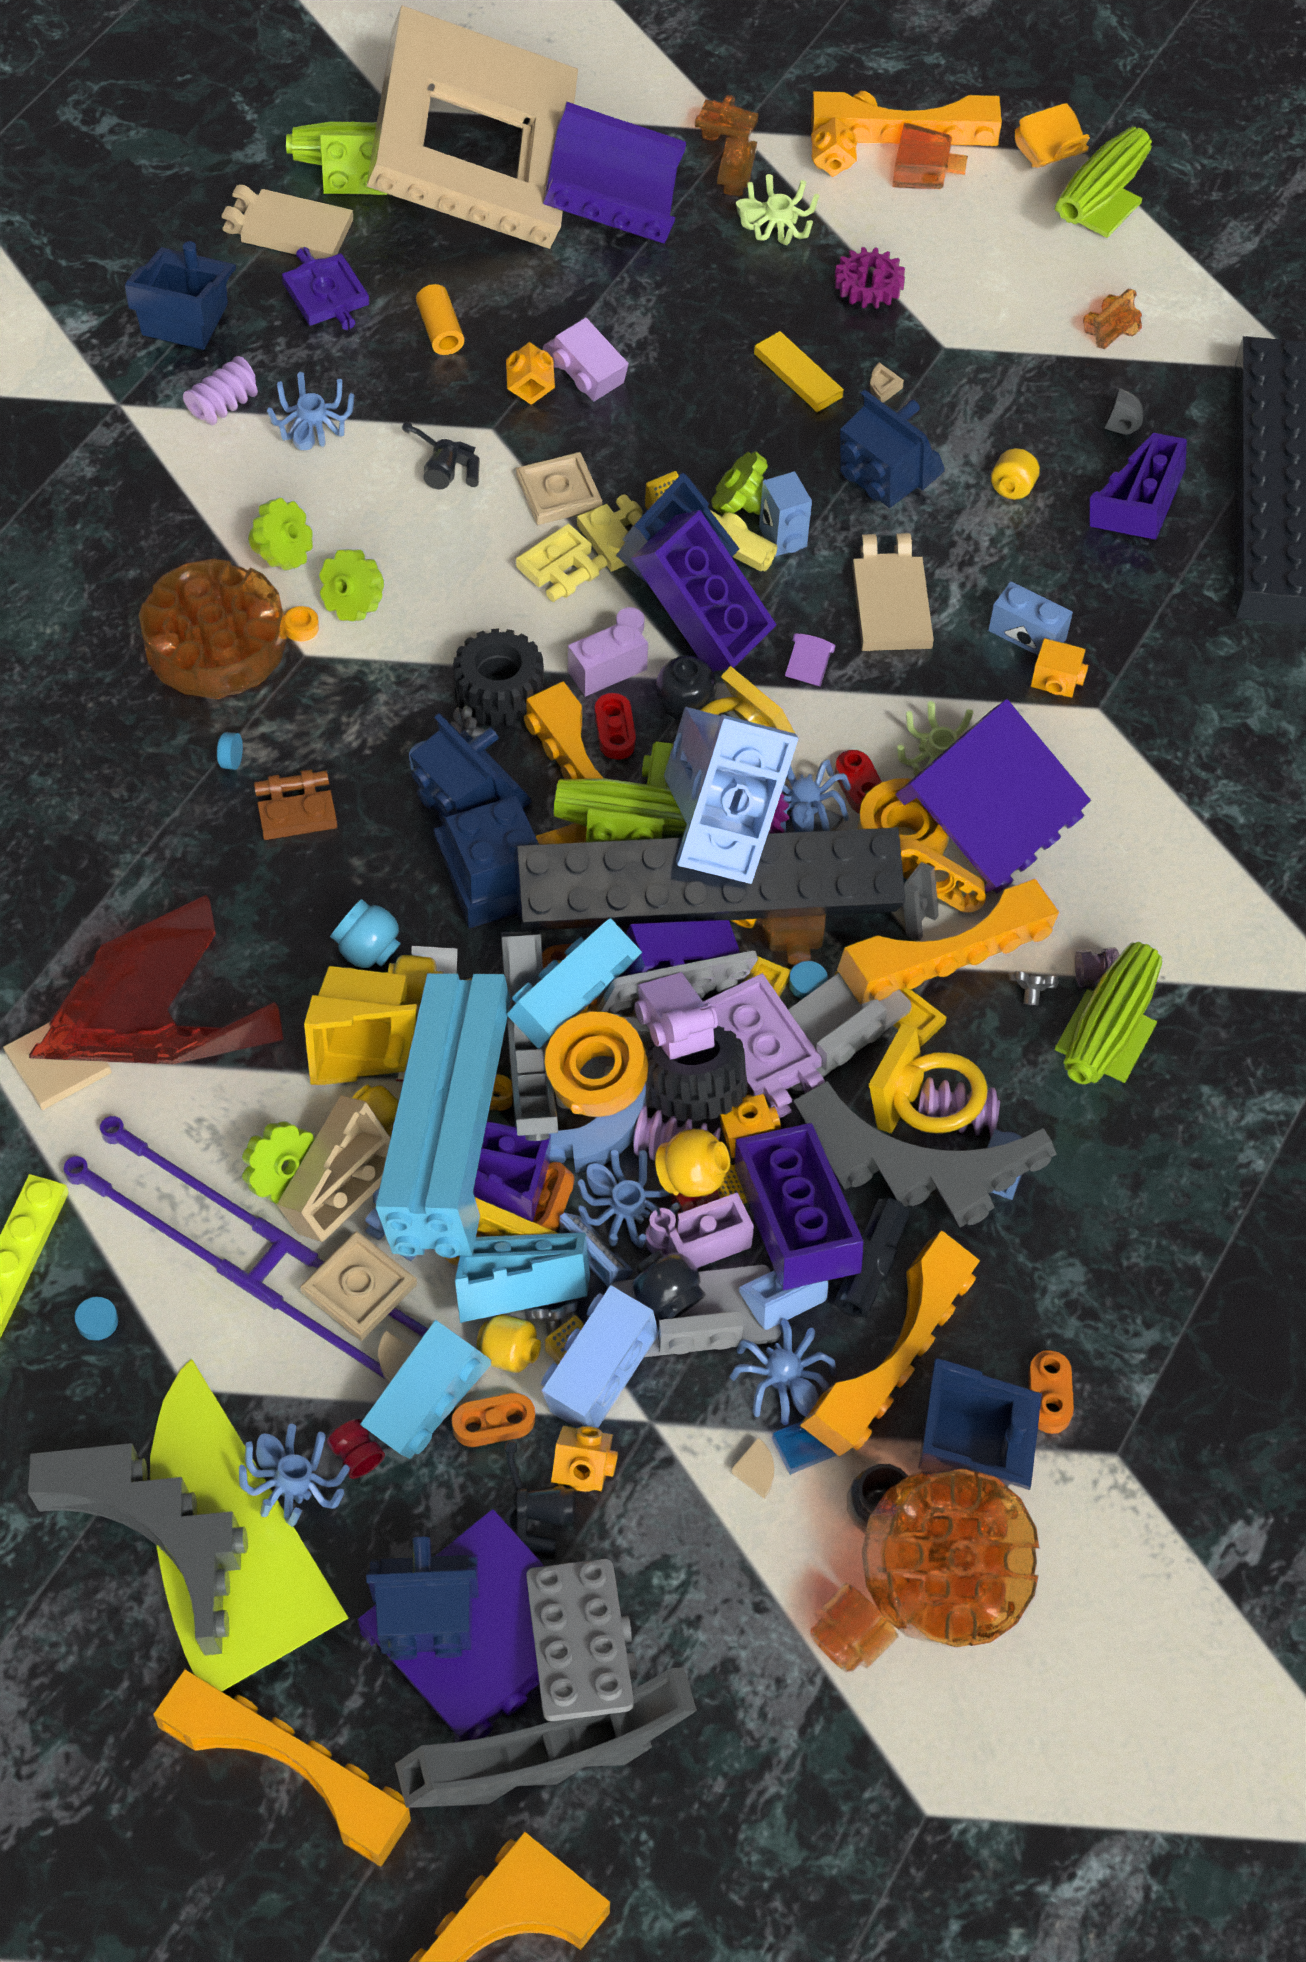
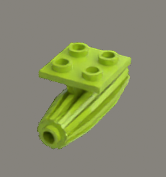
M325 122L293 127L292 134L286 135L287 154H293V160L322 165L324 194L387 195V193L367 187L377 122Z
M1131 127L1102 145L1073 175L1059 197L1054 210L1060 213V217L1064 218L1067 223H1080L1108 238L1142 202L1141 197L1123 188L1136 175L1152 148V141L1148 133L1141 128Z
M605 778L559 779L554 801V817L587 827L586 842L683 838L687 824L669 788Z
M1141 942L1130 943L1102 975L1095 990L1087 989L1055 1047L1056 1051L1066 1055L1063 1063L1065 1064L1064 1068L1068 1070V1076L1073 1081L1079 1084L1096 1083L1104 1074L1124 1083L1127 1081L1157 1024L1156 1020L1144 1015L1150 1004L1163 962L1162 956L1158 954L1155 948L1150 947L1151 945Z

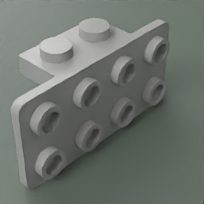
M748 951L616 978L611 982L597 1007L598 1012L626 1016L635 1010V1002L639 1001L638 984L680 972L683 973L701 999L708 994H720L741 984L758 960L756 951Z
M837 973L788 1009V1011L821 1056V1067L816 1070L824 1077L837 1066L843 1065L850 1060L857 1051L868 1043L877 1040L884 1031L910 1013L911 1001L900 990H897L881 1001L875 999L860 1005L840 973ZM801 1083L788 1088L794 1094L804 1092Z
M766 1265L699 1272L701 1279L699 1286L706 1296L678 1318L658 1320L655 1316L658 1336L644 1357L738 1347L739 1342L744 1339L755 1344L778 1341L781 1335L780 1325L778 1324L765 1330L758 1323L739 1293L740 1286L771 1272L769 1267ZM635 1279L615 1281L611 1284V1286L633 1298L631 1288L632 1282Z
M600 1559L536 1567L528 1570L526 1575L544 1718L548 1721H558L630 1711L634 1706L631 1680H637L635 1653L626 1652L625 1643H632L629 1616L621 1617L612 1561Z

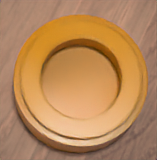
M297 606L288 610L283 617V627L286 636L298 642L314 638L319 631L317 613L305 606Z

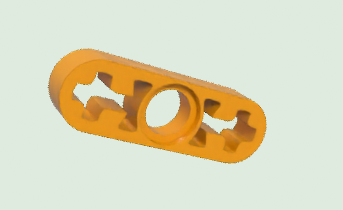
M907 838L900 840L901 859L902 856L908 857L906 861L902 860L904 878L908 880L919 864L923 862L934 867L935 870H944L949 873L947 879L936 882L937 898L966 913L975 912L983 907L986 901L985 886L978 876L916 839ZM914 854L916 857V861L909 857ZM961 890H962L963 892H965V893H968V894H966L965 896H962ZM972 890L975 891V895H972V894H969V893H970Z

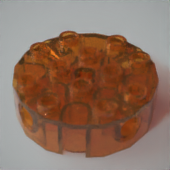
M219 559L186 563L163 575L152 586L153 592L147 597L146 602L142 604L139 620L148 664L163 683L184 694L214 699L239 694L261 684L281 662L287 637L279 592L264 574L251 567L249 570H246L242 567L231 566L230 561Z
M942 1468L912 1473L886 1491L868 1519L861 1551L866 1587L881 1616L906 1637L955 1648L991 1643L1019 1622L1035 1596L1039 1575H1035L1037 1565L1035 1548L1040 1549L1037 1527L1022 1499L997 1477L955 1468Z

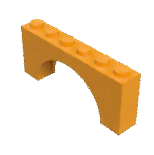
M524 1832L517 1842L510 1839L502 1847L495 1858V1862L498 1865L487 1878L484 1875H480L474 1881L465 1895L468 1902L459 1913L456 1914L451 1911L442 1920L435 1931L438 1938L428 1951H425L423 1948L419 1949L409 1962H466L476 1952L494 1941L523 1933L552 1935L564 1939L581 1950L610 1914V1901Z

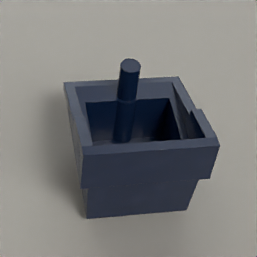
M187 241L183 244V252L161 247L145 266H140L127 280L125 290L129 309L136 310L143 336L204 350L228 304L226 283L230 275L236 270V264L197 256L196 244L192 241Z
M864 389L860 393L864 400V406L840 429V471L848 481L856 482L865 489L873 500L881 501L888 508H891L917 487L923 491L945 472V467L939 453L935 450L932 451L926 435L908 422L920 410V406L915 400L911 399L895 412Z
M682 472L622 539L625 543L616 556L649 586L631 557L675 515L701 510L731 557L740 548L707 507L709 503L688 476Z
M438 714L434 718L438 722L439 731L410 754L414 768L411 771V775L419 786L416 793L427 808L433 806L440 813L438 816L444 826L445 817L513 796H517L522 808H525L532 802L525 791L485 751L487 747L499 739L491 727L473 739L465 730L459 733L441 714Z
M517 796L445 817V826L435 828L434 835L468 928L518 913L514 854L517 846L539 845Z
M935 1359L930 1377L918 1466L919 1469H922L920 1481L1004 1495L1009 1484L1030 1490L1042 1393L984 1376L981 1371Z
M415 1537L412 1539V1558L372 1559L370 1570L366 1575V1583L369 1584L373 1603H376L377 1634L382 1654H390V1658L393 1660H411L417 1658V1652H435V1656L438 1658H455L462 1656V1650H471L472 1598H479L478 1555L431 1557L430 1538Z

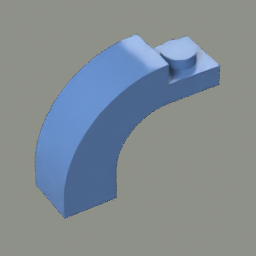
M614 1065L605 1066V1076L610 1073ZM646 1082L638 1098L625 1110L610 1116L596 1117L593 1121L580 1128L549 1133L551 1135L550 1163H563L568 1158H574L575 1172L577 1173L587 1171L588 1165L593 1163L601 1165L611 1161V1151L613 1149L617 1150L618 1154H621L633 1141L640 1111L646 1105Z

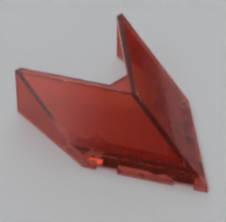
M205 895L101 945L94 956V963L85 976L81 975L49 1023V1031L41 1043H36L29 1053V1058L177 1064L284 1039L279 1008L275 1002L223 1028L177 1026L167 1009L216 935L210 900Z

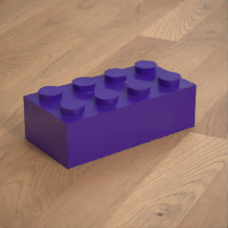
M701 510L675 515L631 557L698 658L706 662L713 672L727 670L730 666L734 668L777 625Z
M808 1123L736 1139L735 1170L783 1291L861 1273L863 1239L813 1124Z

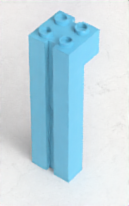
M427 973L376 1202V1209L392 1254L412 1257L424 1255L425 1249H435L438 1255L446 1258L473 1255L480 1219L473 1189L507 1021L506 1014L509 1011L511 1001L504 974H473L472 980H460L458 974Z

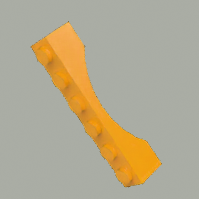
M813 91L812 133L836 117L855 134L857 143L998 146L1002 123L1000 96L968 95L957 102L943 107L904 111L874 106L860 101L845 92Z
M560 682L527 698V714L524 715L526 727L532 735L537 734L541 739L546 755L550 760L555 759L561 767L564 779H603L587 756L581 739L582 705L565 682Z
M1033 879L1005 889L999 903L989 916L975 927L959 935L941 940L922 942L894 940L877 935L845 947L837 970L860 1005L875 999L881 1001L897 990L906 987L908 989L916 988L925 980L936 976H948L960 967L968 964L978 965L995 954L1001 952L1007 954L1022 944L1031 941L1040 942L1046 939L1053 931L1059 911L1038 881Z
M942 1230L930 1239L906 1272L908 1286L907 1311L901 1334L890 1354L877 1369L855 1379L837 1382L821 1394L800 1426L839 1457L851 1448L858 1451L872 1433V1430L868 1428L874 1417L880 1419L891 1406L894 1399L889 1394L896 1385L899 1388L903 1386L912 1375L915 1368L910 1363L916 1355L921 1357L934 1342L936 1337L931 1332L937 1324L940 1326L944 1325L955 1311L956 1307L952 1304V1301L956 1295L963 1296L974 1283L976 1277L972 1272L980 1260Z
M183 1671L153 1714L161 1730L195 1751L212 1748L244 1749L267 1755L290 1766L308 1780L325 1800L337 1822L343 1844L380 1867L383 1865L411 1821L409 1808H406L404 1798L400 1793L387 1786L381 1791L368 1783L369 1776L355 1765L347 1763L344 1768L330 1759L332 1757L331 1752L321 1744L313 1740L305 1744L293 1736L295 1731L282 1720L273 1717L271 1721H268L258 1715V1708L248 1699L240 1695H236L232 1699L189 1671Z

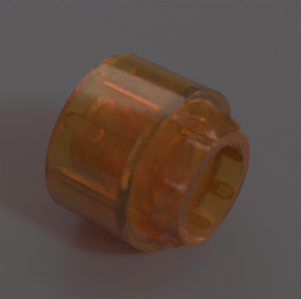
M847 1582L814 1613L818 1622L811 1629L810 1634L813 1641L824 1654L846 1673L853 1672L859 1665L868 1669L899 1637L886 1617L860 1591Z

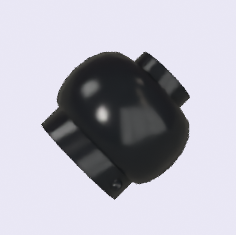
M679 656L669 660L660 669L656 680L657 696L668 715L677 720L682 719L685 707L701 710L712 702L717 690L715 674L710 666L700 658L693 656Z
M658 1250L634 1268L638 1276L632 1282L633 1298L652 1309L654 1316L658 1320L678 1318L706 1296L699 1286L701 1279L696 1266L688 1257L681 1253L672 1252L665 1255L662 1250Z
M890 1463L877 1464L863 1470L852 1481L847 1493V1511L853 1524L863 1533L875 1538H892L902 1534L914 1522L919 1507L918 1492L912 1480L901 1468Z

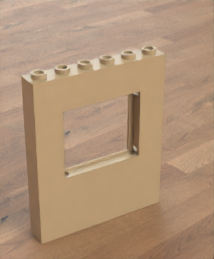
M401 5L391 31L367 187L550 249L561 228L563 210L544 205L543 201L557 124L566 101L575 103L578 69ZM431 83L435 85L433 91L427 90ZM434 97L522 128L517 179L424 147L430 98ZM526 117L530 118L528 125L523 124Z

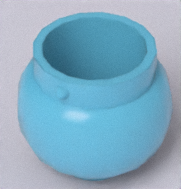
M362 899L350 910L330 936L339 944L338 948L343 957L351 964L360 968H369L375 962L382 967L401 944L395 939L399 933L398 923L395 918L384 908L377 905L369 906Z

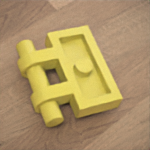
M625 494L619 496L616 500V504L621 509L617 512H613L608 504H605L577 516V526L587 540L592 543V547L598 555L604 556L608 564L607 567L611 572L626 566L616 556L625 543L622 539L628 533L624 526L629 524L634 526L642 517L643 512L638 503L631 501Z
M569 523L516 558V568L536 586L541 587L548 581L554 584L546 590L547 597L552 602H555L562 596L567 598L576 591L575 587L584 581L590 582L598 577L599 571L608 564L604 556L600 554L592 560L587 556L591 553L592 543ZM572 565H574L577 568V570L571 573L570 575H567L563 572Z

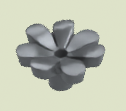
M465 706L463 709L457 707L453 713L456 722H451V725L459 733L465 730L474 739L485 731L482 728L476 727L477 720L471 717V708Z
M1021 971L1009 973V980L1017 981V984H1020L1025 989L1023 1004L1038 1005L1040 991H1044L1046 988H1057L1059 983L1056 976L1029 977L1027 973Z
M567 1300L524 1309L527 1319L537 1318L544 1321L547 1336H549L562 1326L561 1319L565 1318L566 1314L577 1310L578 1301Z

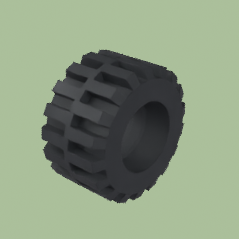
M499 628L491 629V633H485L483 630L477 633L475 639L472 637L467 638L464 641L465 646H459L457 649V657H454L453 661L455 697H457L459 707L464 708L468 706L472 709L471 717L476 716L477 722L482 724L489 721L491 726H499V723L506 722V726L513 725L516 719L523 721L524 715L527 714L526 699L544 691L543 656L541 652H538V646L534 641L528 642V636L522 633L517 636L514 634V630L507 629L506 632H499ZM495 674L511 676V678L505 680H491L486 677Z
M717 1026V1028H713L714 1047L671 1060L661 1046L657 1047L654 1042H651L647 1047L648 1052H646L648 1061L647 1079L650 1101H653V1106L657 1110H662V1114L668 1117L676 1116V1119L683 1121L686 1119L701 1121V1119L718 1118V1115L727 1114L732 1111V1107L739 1106L743 1102L742 1098L746 1097L747 1074L743 1042L740 1038H736L734 1032L731 1030L724 1031V1027Z

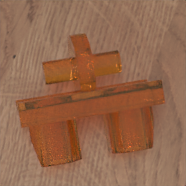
M726 95L723 103L705 100L700 114L695 119V127L701 128L702 137L713 141L718 139L720 134L730 136L732 146L745 148L758 122V113L734 106L735 97L731 95Z
M726 137L717 184H724L725 194L742 196L744 187L748 188L747 184L751 179L757 151V141L747 142L742 137L737 139Z
M1128 288L1120 296L1109 294L1103 300L1101 305L1102 312L1100 314L1090 311L1084 316L1085 333L1095 336L1098 348L1106 349L1120 335L1134 336L1141 330L1142 322L1140 318L1142 313L1136 309L1134 304L1135 297L1137 296L1136 290Z

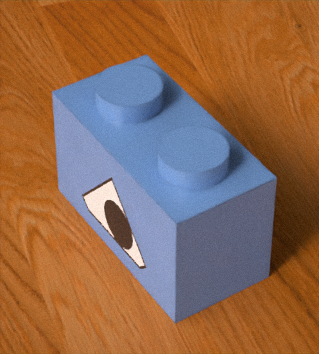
M795 471L763 481L759 528L765 539L777 545L775 556L793 553L807 547L812 500Z
M1010 582L993 605L988 631L1039 656L1044 638L1064 643L1067 639L1073 612L1020 585Z

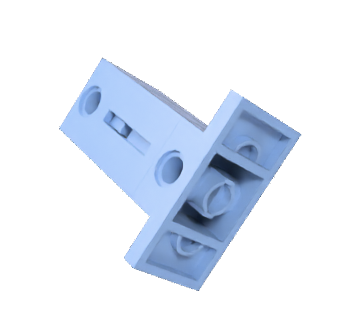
M685 707L664 774V778L687 824L676 858L678 866L752 884L799 739L795 733L722 714L719 716Z

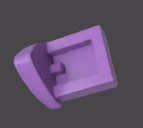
M796 633L792 639L795 644L785 676L821 687L830 654L834 653L835 645L815 636Z

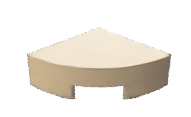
M879 362L872 371L870 392L884 403L903 388L904 380Z
M385 1331L379 1344L378 1358L382 1373L386 1381L390 1383L415 1348Z
M758 1438L734 1465L732 1474L765 1499L771 1490L775 1469L772 1454L761 1439Z

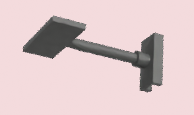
M825 809L830 831H835L843 822V816ZM819 812L814 814V828L812 832L823 831ZM792 818L786 824V833L795 832ZM923 862L919 864L904 883L906 902L902 905L906 936L918 941L923 937L922 920L928 917L935 921L939 916L935 868Z

